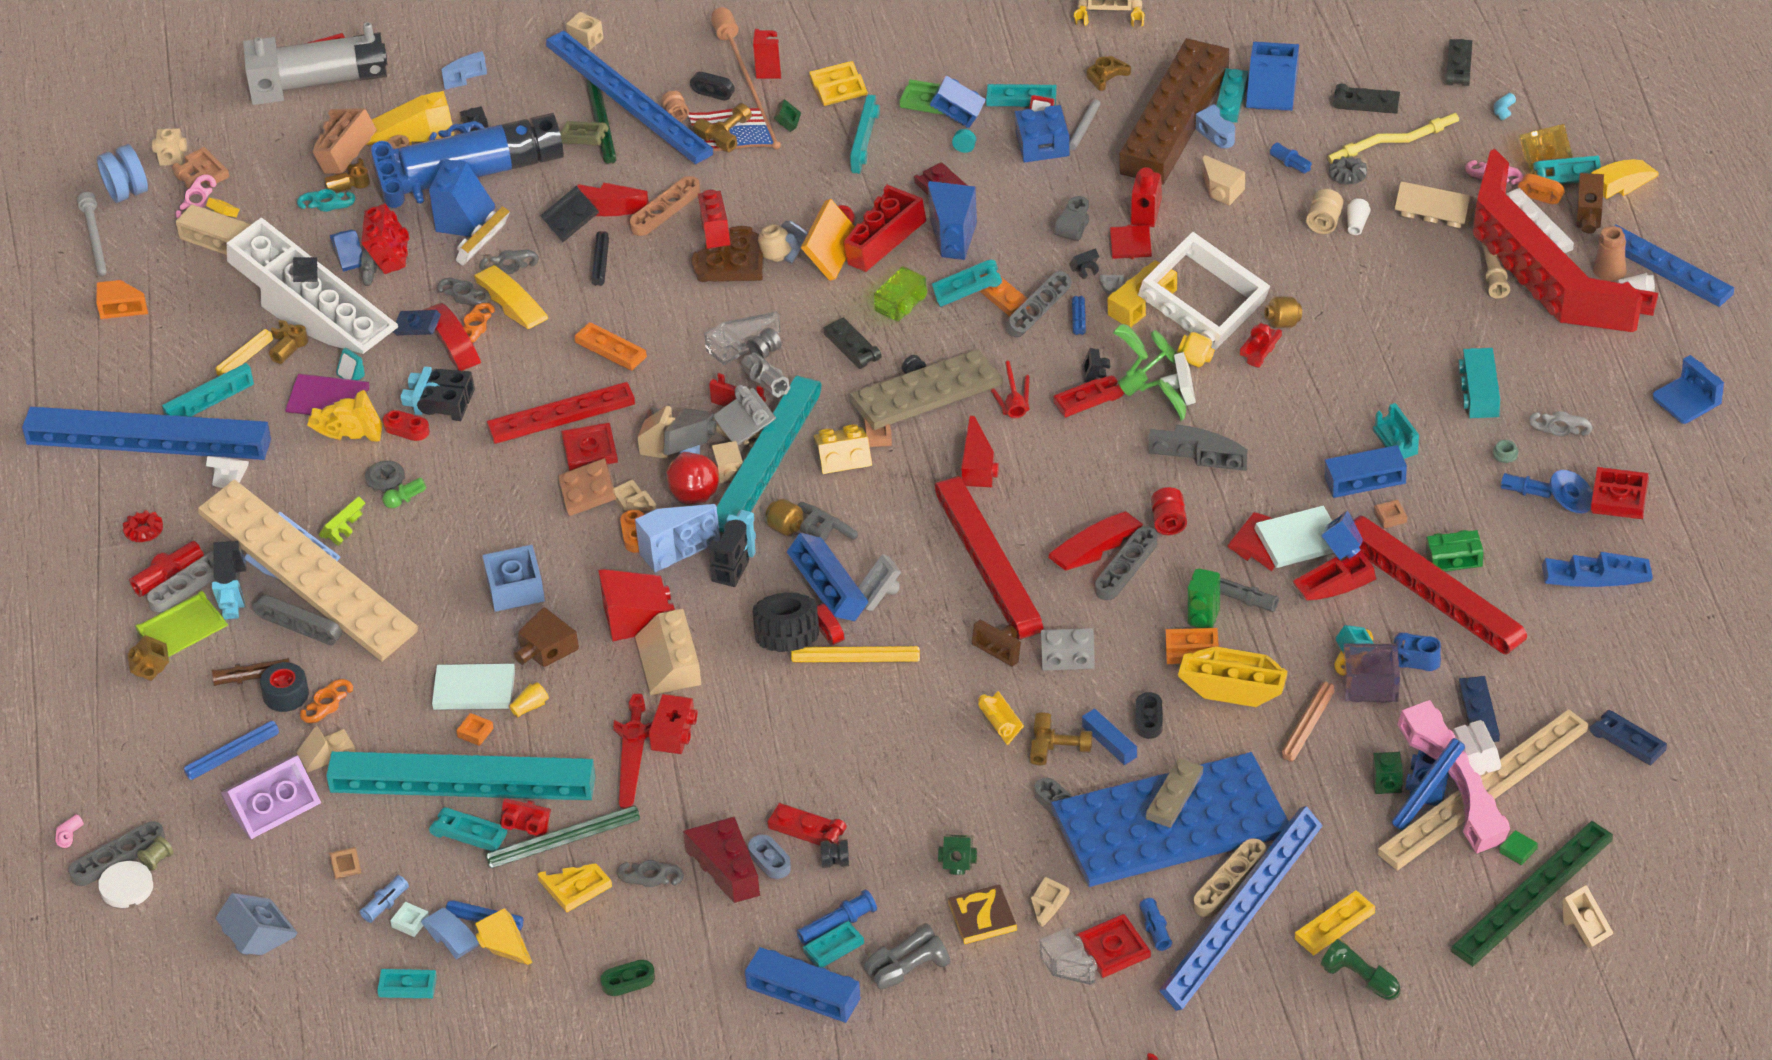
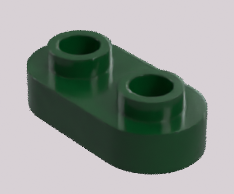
M636 960L607 969L600 978L602 990L609 996H619L646 988L655 980L654 966L647 960Z

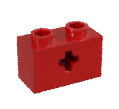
M662 694L649 731L651 750L682 755L685 744L688 745L690 742L691 726L696 724L698 711L694 709L693 698Z

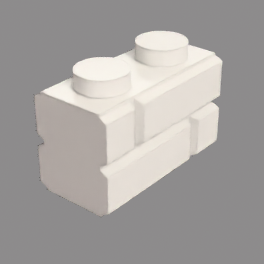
M1482 720L1469 723V726L1463 725L1454 728L1455 738L1465 745L1463 751L1467 754L1469 764L1474 772L1483 775L1485 771L1489 773L1500 769L1501 763L1497 748Z

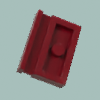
M942 162L923 171L922 175L914 176V183L927 195L929 181L968 186Z

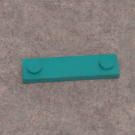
M868 94L865 99L850 153L852 173L860 174L862 165L867 163L868 153L866 150L875 118L878 119L880 115V105H876V95Z
M244 363L163 404L164 415L192 417L254 385L251 367Z

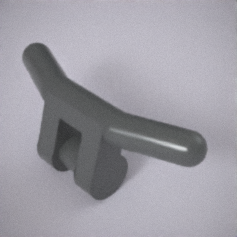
M800 502L797 505L802 508L803 513L809 515L800 526V531L804 534H812L813 536L821 537L825 541L830 531L835 528L852 540L858 537V532L820 508L805 502Z

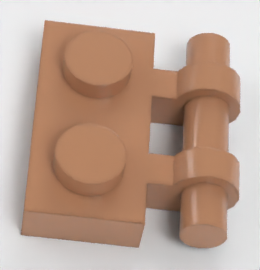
M205 147L185 156V164L175 163L172 165L174 175L180 181H184L188 189H190L197 177L204 174L212 176L216 184L229 178L228 170ZM209 181L201 182V184L206 183L209 187H211Z

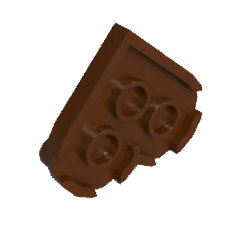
M750 226L729 228V246L707 248L705 244V249L700 250L698 253L696 251L693 253L691 259L693 272L697 275V280L700 282L763 280L764 256L758 243L759 234L753 232Z

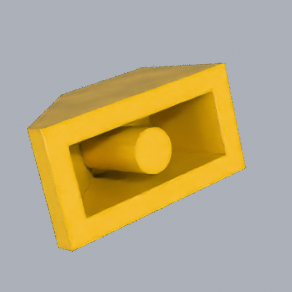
M505 908L475 923L479 931L476 933V938L482 948L486 947L495 955L526 965L533 963L513 916Z

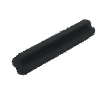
M599 231L596 234L591 275L594 286H602L605 282L609 233L606 231Z

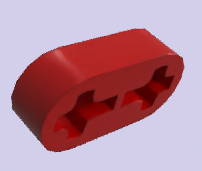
M824 603L817 605L819 631L832 646L844 641V632L837 619Z

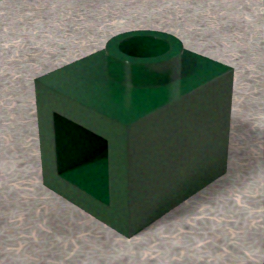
M1400 752L1373 753L1372 774L1375 794L1402 793L1403 768Z

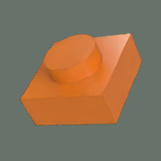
M470 713L456 730L457 737L480 746L494 729L493 722Z

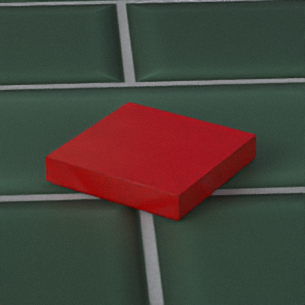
M610 422L561 431L569 471L604 458L607 464L618 463Z
M1125 914L1076 934V941L1102 978L1151 957V950Z

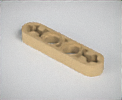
M1246 840L1195 894L1194 911L1197 915L1211 917L1231 898L1265 854L1266 846L1261 840ZM1233 866H1242L1245 870L1241 873H1235L1231 868ZM1218 883H1226L1229 885V888L1225 890H1219L1215 887V885Z

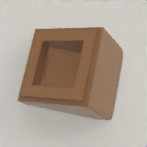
M356 847L329 853L335 880L362 874Z

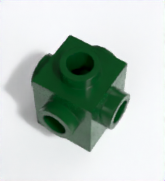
M946 834L944 836L943 846L938 848V862H943V869H949V874L964 875L965 870L972 868V864H977V848L973 847V835ZM954 851L960 852L961 859L954 856Z

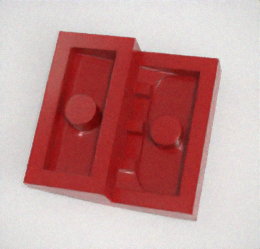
M1253 512L1227 547L1246 561L1253 557L1272 571L1275 565L1254 528L1256 523L1273 518Z

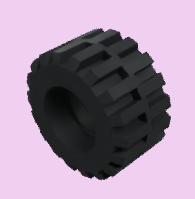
M784 592L764 597L763 600L757 602V605H754L752 613L755 640L762 648H767L770 651L790 652L810 646L812 642L818 639L817 604L813 598L801 595L800 593Z

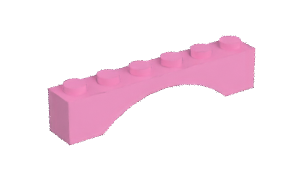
M1430 700L1402 710L1397 725L1409 745L1437 760L1451 739L1455 738L1454 733L1450 729L1448 730L1443 722L1441 712L1433 706ZM1463 751L1448 773L1455 781L1462 795L1465 807L1463 833L1477 854L1502 844L1506 840L1510 828L1506 817L1502 816L1498 811L1493 796L1487 793L1480 775L1474 772L1469 764L1467 754Z

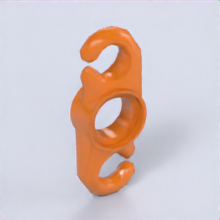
M490 303L475 305L472 311L464 317L463 328L470 335L469 338L472 343L486 331V322L491 318V313L495 312L494 306ZM483 309H489L490 313H481L480 311ZM475 321L481 322V324L477 326L469 325L470 323Z
M338 679L331 682L325 688L318 690L314 695V701L306 706L308 711L314 710L316 714L307 716L306 710L302 709L300 710V718L304 722L311 724L319 722L328 714L335 712L339 707V701L347 695L344 691L338 692L337 688L346 686L347 692L351 693L353 691L352 683L346 679ZM324 698L333 699L329 704L320 703Z

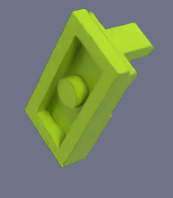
M358 496L323 527L319 536L321 538L324 537L326 540L329 538L339 546L343 542L339 533H343L347 538L350 537L353 530L347 523L350 521L353 524L363 515L361 510L366 503Z

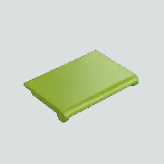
M200 591L197 595L142 624L135 625V628L142 638L147 635L166 643L168 656L170 657L228 626V623L206 598L205 593Z

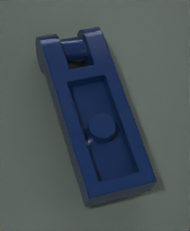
M1611 710L1605 711L1601 715V720L1595 721L1590 726V731L1595 737H1603L1650 766L1667 749L1666 742Z

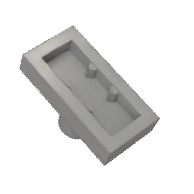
M882 554L858 587L869 601L865 607L866 610L874 611L886 593L895 595L899 591L900 585L896 579L901 574V571L889 556Z

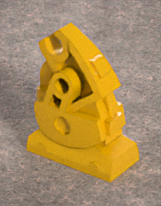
M365 390L358 392L354 399H340L334 405L326 406L322 410L312 408L311 416L308 417L307 426L330 438L341 440L342 436H348L350 439H361L362 436H366L370 441L378 442L381 440L383 423Z

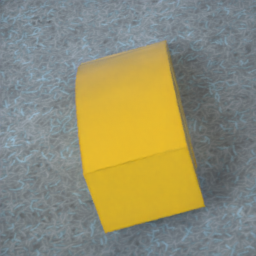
M1631 159L1611 163L1591 173L1604 174L1603 197L1607 199L1616 193H1620L1622 196L1628 194L1657 177L1659 172L1643 160Z

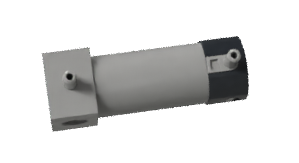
M366 22L363 24L364 34L348 38L277 47L275 37L263 39L256 37L254 40L243 41L245 67L252 104L284 101L283 90L387 77L386 66L388 62L381 32L373 33L372 24Z

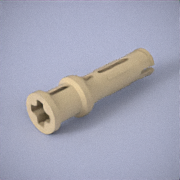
M1482 243L1488 269L1485 277L1486 281L1490 284L1488 287L1489 295L1493 298H1504L1510 293V286L1506 281L1507 272L1502 267L1499 257L1492 255Z

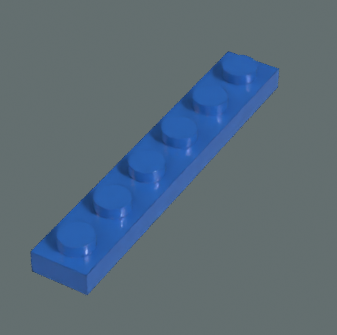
M1617 224L1614 225L1621 228L1625 234L1626 258L1718 307L1734 295L1735 287Z

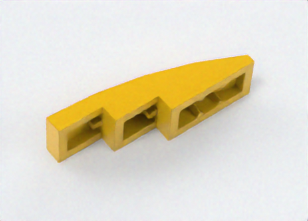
M495 265L474 275L476 283L488 290L491 299L503 307L504 314L525 328L530 329L548 319L547 314L516 281Z

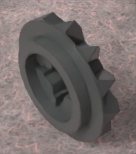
M1352 155L1349 158L1342 156L1340 160L1334 159L1333 164L1330 165L1329 173L1331 178L1338 183L1356 184L1365 179L1367 166L1366 163L1361 161V158L1354 159Z
M394 461L377 462L370 466L365 473L367 486L372 487L374 492L381 489L385 493L387 489H395L405 479L404 468ZM381 474H383V476H386L389 479L385 480L384 478H381Z

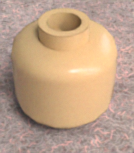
M769 225L762 229L758 236V243L764 258L778 262L782 261L790 253L791 247L785 239L788 235L785 228L779 225Z

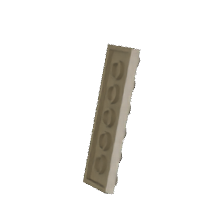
M979 349L850 393V402L866 419L873 430H876L885 425L899 422L1001 386L1003 377Z

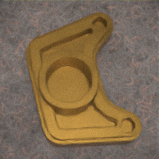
M1113 56L1099 57L1096 59L1095 64L1087 69V79L1099 91H1104L1106 89V82L1113 77L1131 75V66Z

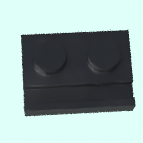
M575 186L540 216L558 238L564 242L596 216L599 211L581 190Z

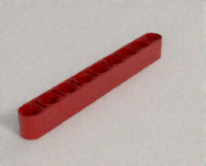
M955 476L936 482L934 484L935 492L942 508L1008 625L1016 629L1017 640L1040 634L1041 630H1044L1042 619L962 478Z
M1359 515L1353 520L1363 539L1359 548L1372 564L1491 647L1507 655L1527 639L1526 630L1520 623L1368 518Z

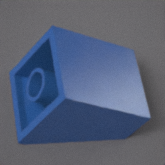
M444 159L429 189L435 230L440 233L472 237L471 234L478 225L483 226L486 223L485 220L494 211L495 204L467 162Z
M929 181L930 221L941 257L965 260L977 224L975 186Z

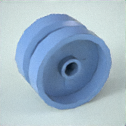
M129 144L117 148L115 155L108 151L97 156V165L101 178L115 203L128 199L129 191L135 196L148 191V183L143 167L136 152Z

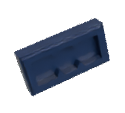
M437 310L400 311L395 322L398 324V328L392 332L396 336L432 335L441 314Z

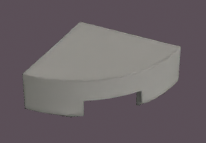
M1100 275L1102 289L1108 294L1117 291L1124 285V275Z

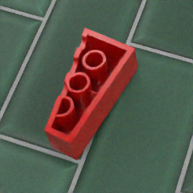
M887 184L883 189V195L875 199L874 207L871 211L867 210L863 215V222L857 224L844 241L848 265L867 272L924 224L927 219L923 198Z

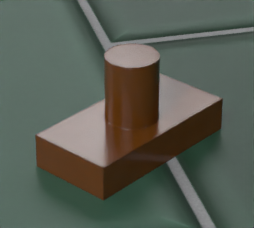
M981 619L974 623L972 645L1011 667L1019 662L1021 642L1016 639L1017 631L1013 626L1007 625L1002 630H999Z

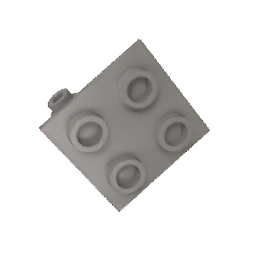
M738 385L735 388L737 399L713 416L729 439L736 441L737 445L776 419L755 389L751 388L749 390L747 386Z

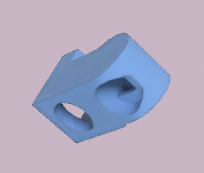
M1213 104L1196 114V130L1220 148H1230L1234 145L1235 125L1220 116V109Z

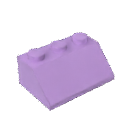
M298 755L290 756L221 792L233 818L250 839L321 803Z

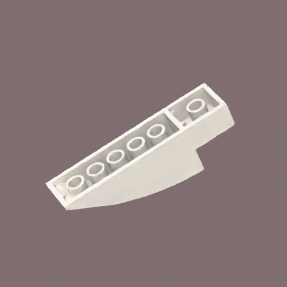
M260 218L227 242V262L261 288V307L280 320L286 321L288 325L305 326L308 336L331 346L343 349L346 347L351 351L364 354L398 328L397 323L318 261V282H293V257L311 256L263 218Z

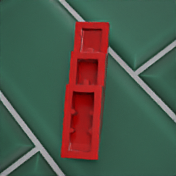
M1127 511L1110 516L1087 527L1050 552L1048 558L1065 571L1099 561L1103 551L1120 547L1123 538L1133 535L1137 529L1143 526V523Z

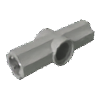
M753 352L750 355H745L741 362L744 367L743 371L750 376L752 381L759 383L778 398L781 395H787L791 388L788 383L789 379L782 374L780 369L772 366L757 353Z

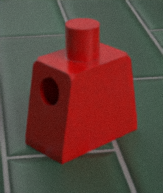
M1142 168L1136 174L1131 200V225H1149V227L1155 228L1162 200L1161 174L1154 173L1151 168ZM1143 198L1149 201L1147 207H1143Z

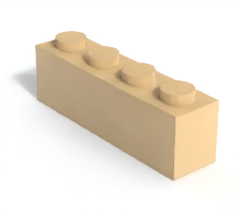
M193 204L176 220L180 239L227 255V242L251 226V224Z

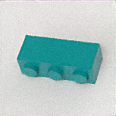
M1493 348L1463 349V359H1458L1459 374H1463L1461 376V391H1466V394H1463L1464 409L1468 408L1469 419L1499 417L1501 399Z

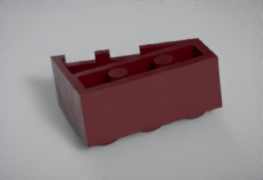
M735 816L683 831L685 852L690 857L693 856L700 863L704 872L707 871L714 878L715 883L734 903L760 896L758 874Z

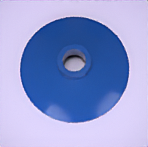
M1559 470L1551 476V492L1563 507L1575 513H1586L1591 509L1593 491L1581 476L1569 470Z

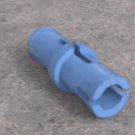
M397 875L384 889L377 890L374 894L375 897L360 910L363 919L372 923L386 908L390 909L394 905V901L409 888L408 882L402 876ZM388 893H391V895H390L383 903H381L380 905H378V903H379Z

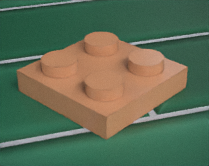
M605 458L558 475L569 516L617 499Z

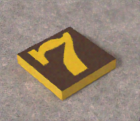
M1000 884L948 898L949 907L964 944L1017 931V924Z

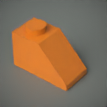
M122 280L97 282L96 302L100 319L148 314L143 292Z

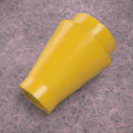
M535 682L533 685L529 684L508 706L511 712L518 718L529 711L545 705V701L549 697L543 687L538 682Z

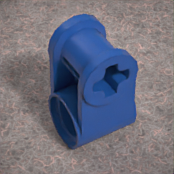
M1398 633L1395 636V647L1389 656V660L1393 665L1425 671H1434L1440 667L1441 643L1437 638L1409 633Z

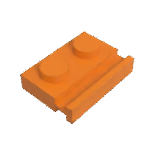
M1218 628L1165 629L1167 664H1181L1186 653L1193 654L1199 650L1215 646L1219 647Z

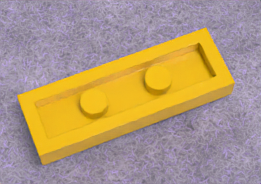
M1355 890L1296 931L1295 940L1314 956L1375 913V906Z

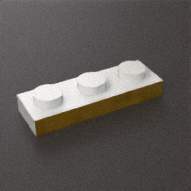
M504 206L497 212L492 211L486 218V223L483 226L478 225L472 232V237L469 240L465 238L457 248L459 253L456 261L462 266L465 265L505 225L510 211Z

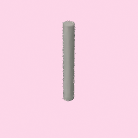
M1092 100L1069 141L1070 150H1076L1101 105L1100 101Z

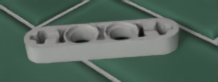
M213 550L152 589L147 595L150 609L157 613L164 612L215 580ZM198 571L206 572L203 576H194ZM178 584L186 585V587L183 589H174V587Z

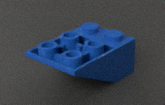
M1253 42L1246 108L1293 111L1299 68V44Z

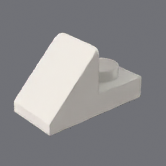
M207 456L206 466L214 467L213 486L224 488L234 479L240 482L249 464V461Z

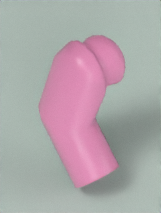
M77 814L56 828L55 842L59 847H69L73 842V832L83 826V821Z

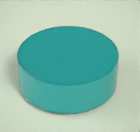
M960 129L955 132L952 144L957 151L968 153L974 149L977 139L972 131Z

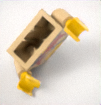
M1079 0V9L1074 12L1075 24H1078V20L1084 19V25L1086 26L1089 23L1086 10H1132L1131 26L1134 27V20L1141 21V26L1144 25L1145 14L1141 11L1142 0Z

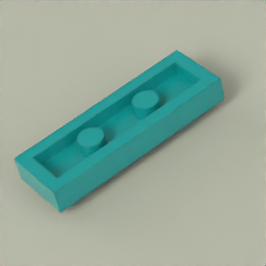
M1239 69L1225 70L1216 105L1220 109V116L1224 120L1234 123L1238 122L1249 71Z
M988 84L986 106L1030 107L1032 95L1053 98L1056 106L1057 85Z

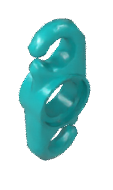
M331 189L307 192L299 196L297 205L299 208L305 209L306 205L303 202L312 201L308 204V208L317 207L320 211L328 212L334 209L348 208L353 205L355 195L348 191L346 195L349 199L341 200L344 197L343 192L335 193ZM323 199H332L329 202H321Z

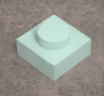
M405 902L390 920L391 926L415 937L424 926L421 923L422 920L428 917L429 914L428 911Z

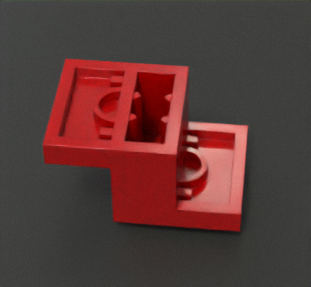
M1597 467L1591 502L1592 513L1643 520L1649 473Z

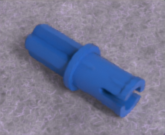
M1278 142L1271 147L1270 155L1284 162L1286 167H1293L1303 174L1310 172L1311 161L1298 155L1296 150H1290Z
M1507 473L1503 475L1501 489L1523 493L1524 496L1532 494L1546 498L1551 497L1550 483L1532 480L1530 476L1525 478Z

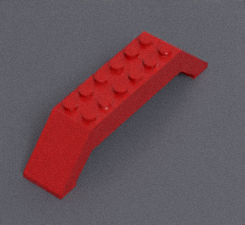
M1496 149L1490 150L1476 203L1473 228L1475 238L1481 241L1492 255H1497L1505 269L1509 270L1517 278L1518 282L1524 285L1532 293V296L1545 306L1548 313L1553 315L1560 323L1626 332L1636 331L1643 296L1628 281L1622 284L1589 278L1506 194L1509 162Z

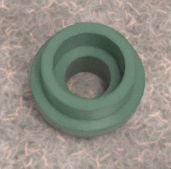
M1501 440L1493 449V456L1499 462L1510 463L1518 458L1519 451L1513 441Z

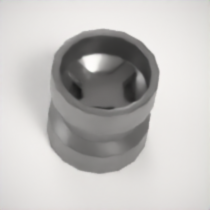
M769 327L761 331L760 336H754L747 342L751 354L753 352L757 353L762 358L768 357L769 352H775L782 346L778 334Z

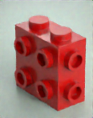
M386 204L365 210L362 245L384 274L406 267L409 233L398 222L395 212L390 211Z

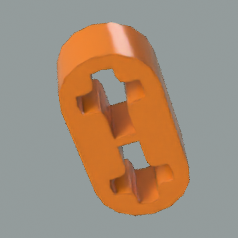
M1535 174L1524 175L1518 185V188L1529 198L1548 204H1557L1565 192L1564 187L1559 182Z

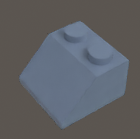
M231 893L215 918L222 926V931L236 944L235 948L245 955H263L297 935V931L274 902L267 898Z

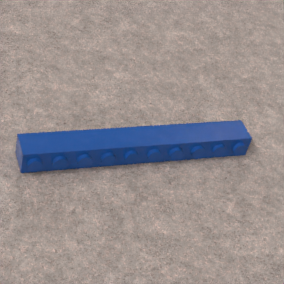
M30 407L22 426L27 445L265 460L271 442L268 422Z

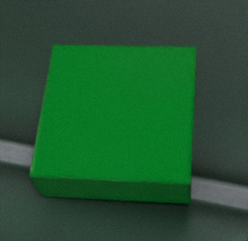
M1515 830L1501 844L1499 853L1523 865L1537 850L1538 843Z

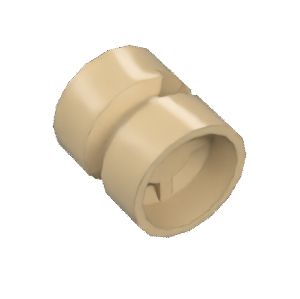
M1321 189L1315 193L1306 218V223L1312 231L1328 234L1335 230L1343 208L1342 196L1331 189Z

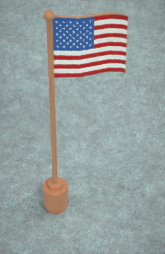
M725 7L717 8L712 13V25L719 39L730 41L758 107L749 108L752 117L747 122H738L729 130L737 139L738 145L735 149L772 147L778 150L781 147V143L776 140L733 39L739 30L734 16ZM732 109L712 112H689L688 118L692 127L701 118L715 125L718 121L724 123L733 113ZM704 140L713 147V151H724L716 146L715 140Z

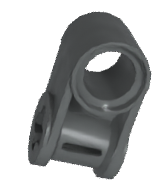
M1075 196L1068 201L1064 211L1057 219L1055 235L1075 241L1081 239L1089 223V215L1087 214L1089 201L1085 197Z

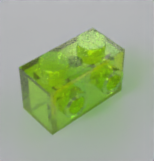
M902 266L874 293L875 311L899 322L926 297V277Z

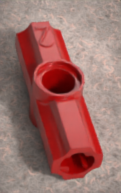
M193 540L169 555L167 553H160L153 558L150 567L129 579L130 585L139 597L144 596L202 558L204 552L199 544Z

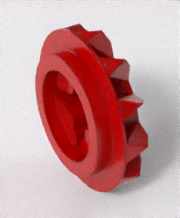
M147 509L143 513L136 511L135 516H127V521L123 523L125 537L133 542L151 541L159 536L163 530L162 518L158 517L156 512L149 513Z

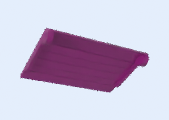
M298 374L285 412L311 415L312 408L322 410L326 406L334 405L340 399H354L358 392L362 390L368 391L370 384L367 381Z

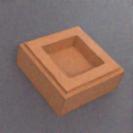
M1398 499L1374 506V513L1383 529L1407 523L1408 516Z

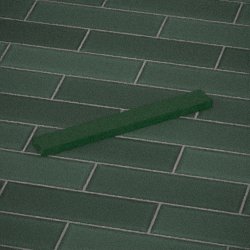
M1594 821L1589 822L1452 945L1451 952L1472 967L1475 966L1612 842L1613 834Z

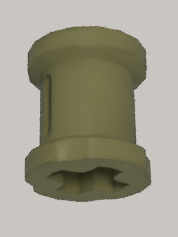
M157 836L154 838V843L147 849L140 850L137 856L143 865L147 866L150 871H154L160 861L165 857L172 856L174 852L166 839Z

